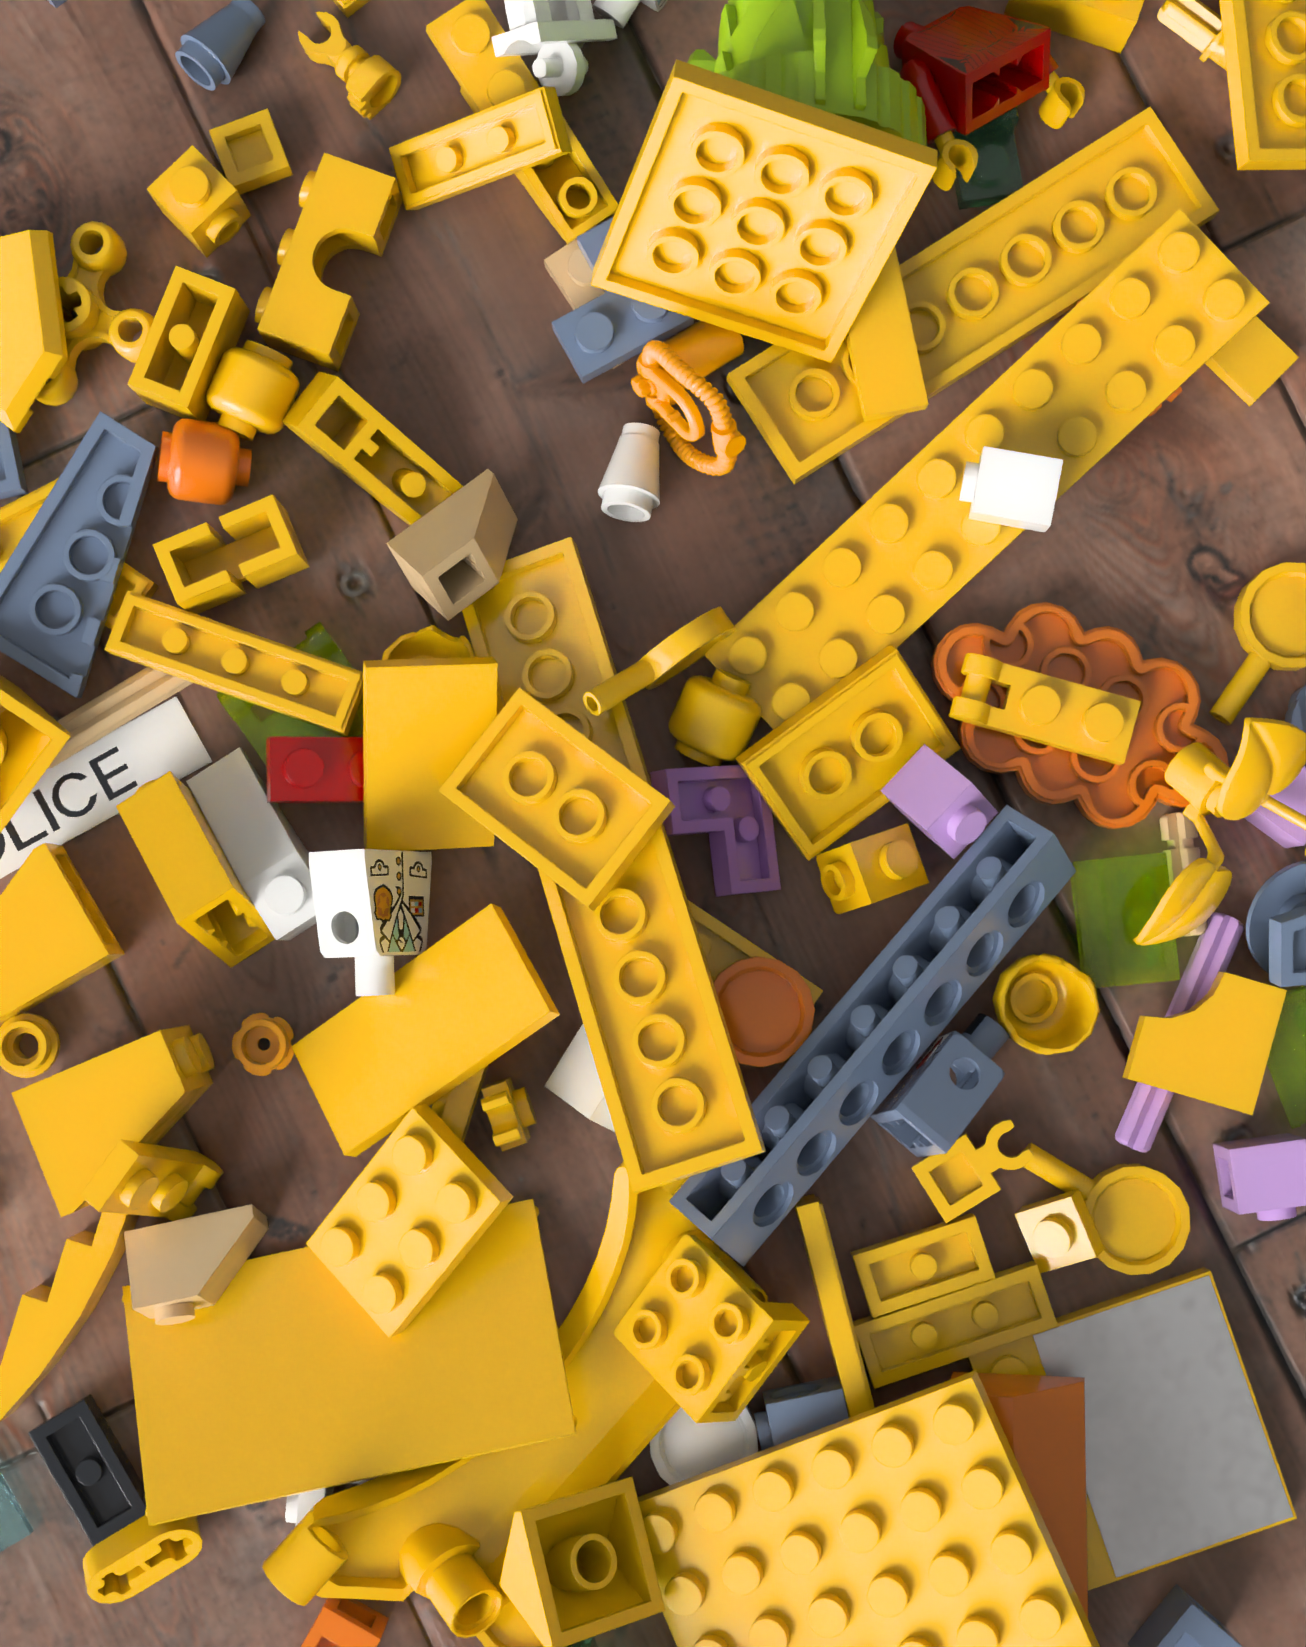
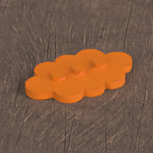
M1044 602L1030 604L1013 615L1003 631L980 623L960 625L946 633L934 649L931 660L933 681L940 693L952 702L955 696L961 697L966 676L961 674V669L966 653L988 656L1009 665L1141 701L1125 763L1121 765L960 721L958 728L959 743L968 761L980 770L994 774L1015 771L1018 783L1024 793L1035 802L1045 805H1057L1074 800L1082 816L1094 825L1107 829L1126 828L1145 819L1157 801L1179 809H1184L1189 805L1190 802L1165 781V772L1169 763L1186 746L1200 742L1229 766L1227 752L1219 739L1206 729L1194 724L1198 716L1201 696L1199 684L1191 671L1178 661L1162 657L1143 660L1141 651L1133 637L1122 629L1105 626L1084 632L1074 614L1063 606ZM991 684L986 704L1002 709L1007 688Z

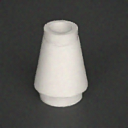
M637 422L627 423L623 426L622 435L618 440L598 489V495L602 498L601 510L608 516L628 522H644L650 519L652 509L659 506L660 432L655 427Z

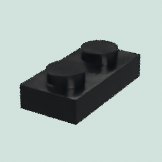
M91 1394L28 1432L92 1546L145 1515L144 1485Z

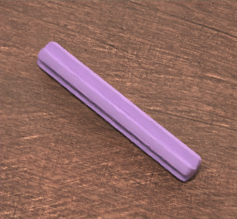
M1213 912L1207 919L1208 927L1206 932L1200 935L1165 1017L1189 1010L1208 993L1218 972H1226L1244 930L1243 923L1234 917L1220 912ZM1137 1082L1115 1133V1139L1136 1151L1147 1153L1152 1147L1174 1092Z

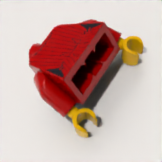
M971 6L959 7L925 26L910 21L900 27L894 39V54L897 58L902 59L900 78L909 81L916 88V96L922 98L925 106L926 141L928 144L935 143L940 152L937 159V169L932 176L934 183L944 191L951 189L956 179L955 168L961 172L962 178L968 183L978 162L977 149L965 140L955 139L953 132L957 131L967 135L1044 90L1047 95L1040 104L1038 112L1044 123L1051 128L1060 129L1067 119L1073 118L1081 108L1085 99V89L1082 84L1070 77L1059 78L1054 71L1059 65L1050 54L1051 27Z

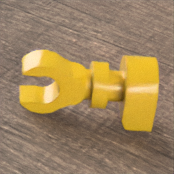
M316 12L322 26L331 33V36L327 41L319 44L312 42L298 30L299 41L310 60L335 68L336 75L346 83V89L349 92L347 99L351 107L363 118L367 117L371 120L396 95L401 84V73L380 55L370 57L359 45L352 46L345 38V34L335 16L328 12Z

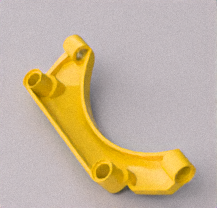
M624 1161L614 1173L612 1198L606 1229L596 1260L581 1293L558 1329L573 1415L577 1418L578 1422L576 1426L577 1434L380 1476L322 1498L263 1562L262 1568L266 1576L284 1596L298 1605L305 1606L315 1595L321 1598L404 1601L414 1590L416 1593L431 1600L450 1630L457 1637L468 1638L476 1636L495 1622L501 1610L510 1601L500 1587L499 1582L514 1512L616 1481L681 1407L614 1335L615 1327L681 1237L685 1234L695 1235L761 1302H768V1296L764 1290L728 1254L720 1249L713 1240L669 1202L689 1177L635 1193L632 1191Z

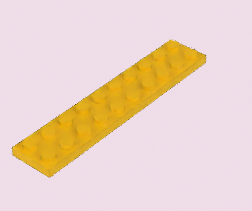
M1178 209L735 625L736 630L723 641L718 640L704 655L716 668L731 672L751 683L747 694L759 703L762 711L761 717L774 730L889 644L895 648L902 645L1026 530L968 519L971 502L959 500L966 461L979 463L984 446L1062 459L1063 465L1056 496L1057 501L1270 302L1181 209Z
M568 537L506 560L499 583L462 610L475 657H494L498 663L497 715L520 687L652 786L626 701H621L598 716L591 714L584 705V693L616 675L617 672L577 544L572 537ZM662 823L594 912L538 869L632 1191L640 1193L766 1152L664 824Z

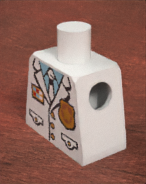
M380 849L309 852V868L320 952L324 958L355 957L356 996L395 995L394 956L420 955L426 950L432 865L431 852Z

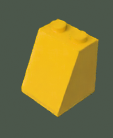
M190 1025L159 1030L11 1092L61 1217L90 1205L80 1194L120 1139L156 1145L213 1084L208 1072L215 1067L211 1050L201 1033L193 1035Z

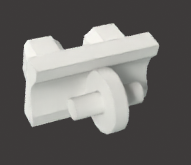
M504 0L510 31L491 37L495 57L538 55L533 63V73L539 79L541 86L555 87L557 96H570L579 90L584 76L588 72V61L581 51L584 43L611 41L617 39L614 19H594L591 0Z

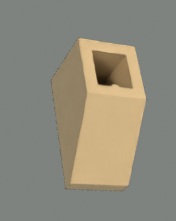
M486 469L386 544L412 588L449 621L499 583L518 519L494 473Z

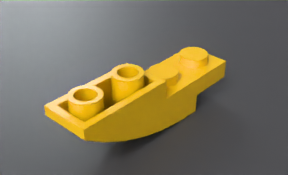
M464 0L426 25V33L461 86L460 92L474 114L540 88L520 56L495 57L491 37L505 33L485 0ZM564 119L572 152L515 173V175L568 245L577 239V236L587 232L615 214L619 204Z

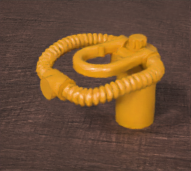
M698 321L665 342L659 340L648 341L636 362L638 375L631 378V385L639 397H645L646 405L652 409L654 418L657 419V424L661 425L660 430L663 431V436L666 437L667 442L670 443V447L677 456L692 469H696L702 474L721 476L733 470L738 454L742 452L746 445V438L737 430V423L732 418L730 407L727 405V400L724 399L723 394L718 393L717 388H712V384L707 382L704 377L742 355L744 343L740 333ZM685 389H690L691 393H695V396L700 397V401H705L704 404L708 406L707 409L710 411L711 419L713 420L711 432L716 457L702 453L690 443V441L695 442L705 435V426L697 405ZM677 403L680 406L687 421L681 416L678 410H675L672 407V405Z

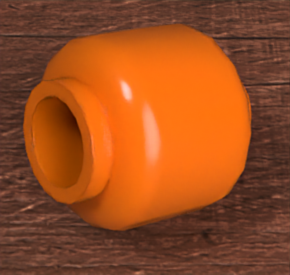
M188 418L180 419L173 426L172 432L162 431L157 481L167 482V490L175 499L225 505L233 498L236 486L248 487L252 449L240 448L239 433L220 426L216 422Z

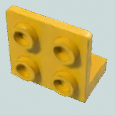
M685 1234L615 1327L614 1335L696 1423L736 1421L810 1320L793 1303L761 1302L695 1235Z

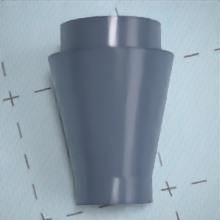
M232 0L227 6L181 36L182 46L175 53L179 65L192 80L207 90H215L220 83L229 84L256 33L265 24V17L251 0Z

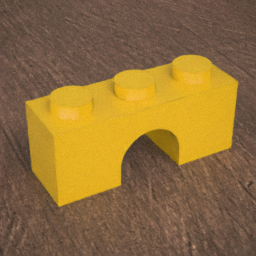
M325 152L317 172L310 170L307 173L300 190L299 206L303 209L295 230L288 228L279 244L277 264L281 267L273 288L267 286L263 289L255 310V322L259 324L257 330L268 347L337 372L339 371L360 313L350 295L331 289L323 284V272L328 261L334 255L347 249H360L382 257L403 201L395 177Z

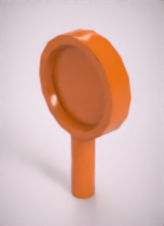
M758 956L738 960L721 971L713 981L738 1063L757 1067L782 1063L794 1055L810 1035L815 1013L810 988L795 969L782 961Z

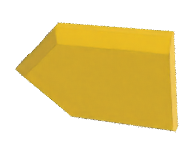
M26 230L0 237V421L14 432L20 434L33 414L30 407L49 378L55 380L68 360L53 233L48 230Z

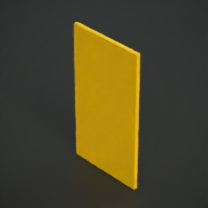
M534 1199L507 1204L404 1332L391 1338L382 1331L309 1247L246 1260L215 1305L195 1309V1318L184 1323L156 1325L155 1318L150 1319L132 1309L130 1285L122 1286V1302L125 1308L146 1500L145 1515L148 1518V1525L166 1523L577 1434L576 1426L578 1422L577 1418L573 1415L538 1222L539 1209L535 1206Z

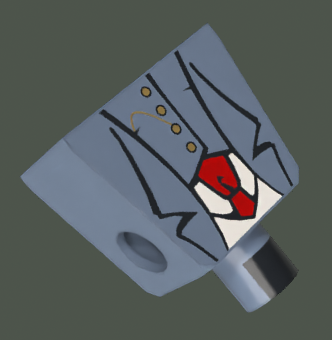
M979 1013L962 1034L952 1031L936 1037L870 1117L916 1157L946 1154L1003 1079L1004 1071L991 1059L1008 1040V1033L992 1018ZM950 1068L955 1073L956 1085L951 1080Z

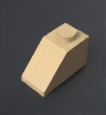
M250 1204L125 1231L124 1238L132 1309L150 1319L155 1318L156 1325H173L194 1319L195 1309L214 1306L267 1232V1216Z

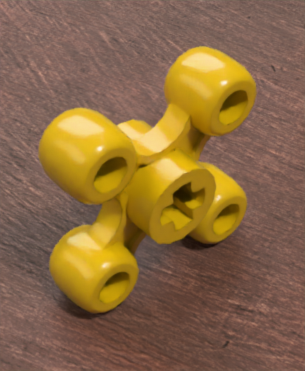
M91 221L83 223L75 230L70 243L73 257L72 269L67 277H58L68 360L55 380L51 379L38 394L36 400L45 405L59 406L73 398L78 388V377L75 371L76 361L82 350L95 349L102 343H109L122 357L132 363H136L154 320L151 314L142 309L129 308L115 311L106 305L104 299L105 284L111 276L116 275L122 270L126 263L127 250L119 234L103 222ZM103 246L102 249L95 254L96 250L99 247ZM73 310H75L76 314L78 315L75 319L71 314ZM142 331L140 338L132 342L134 336Z

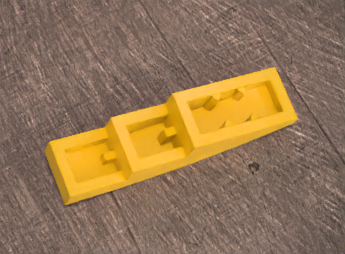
M102 1212L96 1233L83 1230L66 1239L52 1287L40 1284L22 1295L0 1365V1422L14 1413L55 1367L98 1305L126 1250L124 1232L134 1230L139 1215Z

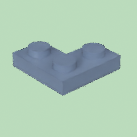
M613 217L577 236L578 246L592 272ZM602 289L604 291L603 295L551 322L555 335L581 382L584 384L641 353L648 341H663L693 325L694 318Z

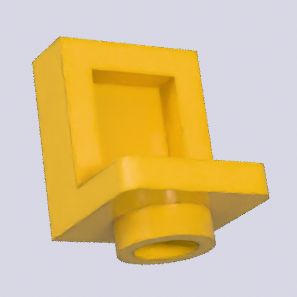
M908 823L842 845L816 856L823 890L830 898L836 914H842L929 883Z

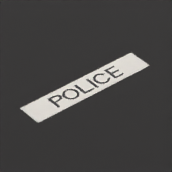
M177 696L117 728L53 768H47L0 833V879L19 869L32 850L41 844L62 845L117 815L119 811L116 806L134 795L143 784L156 780L169 771L180 780L212 762Z

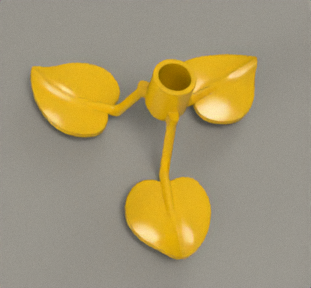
M1246 717L1244 719L1240 748L1231 768L1200 742L1186 746L1171 760L1165 772V781L1190 802L1184 809L1183 814L1195 824L1207 848L1208 855L1207 858L1194 860L1175 878L1136 938L1132 939L1137 945L1159 944L1190 933L1213 914L1227 893L1232 880V872L1225 866H1221L1224 861V853L1205 818L1206 815L1213 814L1217 818L1224 817L1229 820H1240L1252 814L1261 805L1306 830L1305 815L1270 796L1288 787L1296 779L1306 763V733L1300 728L1282 720Z

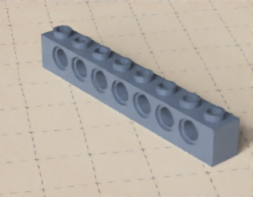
M1006 805L751 1104L766 1152L692 1175L669 1200L675 1208L743 1267L1075 874L1076 870L1056 835Z

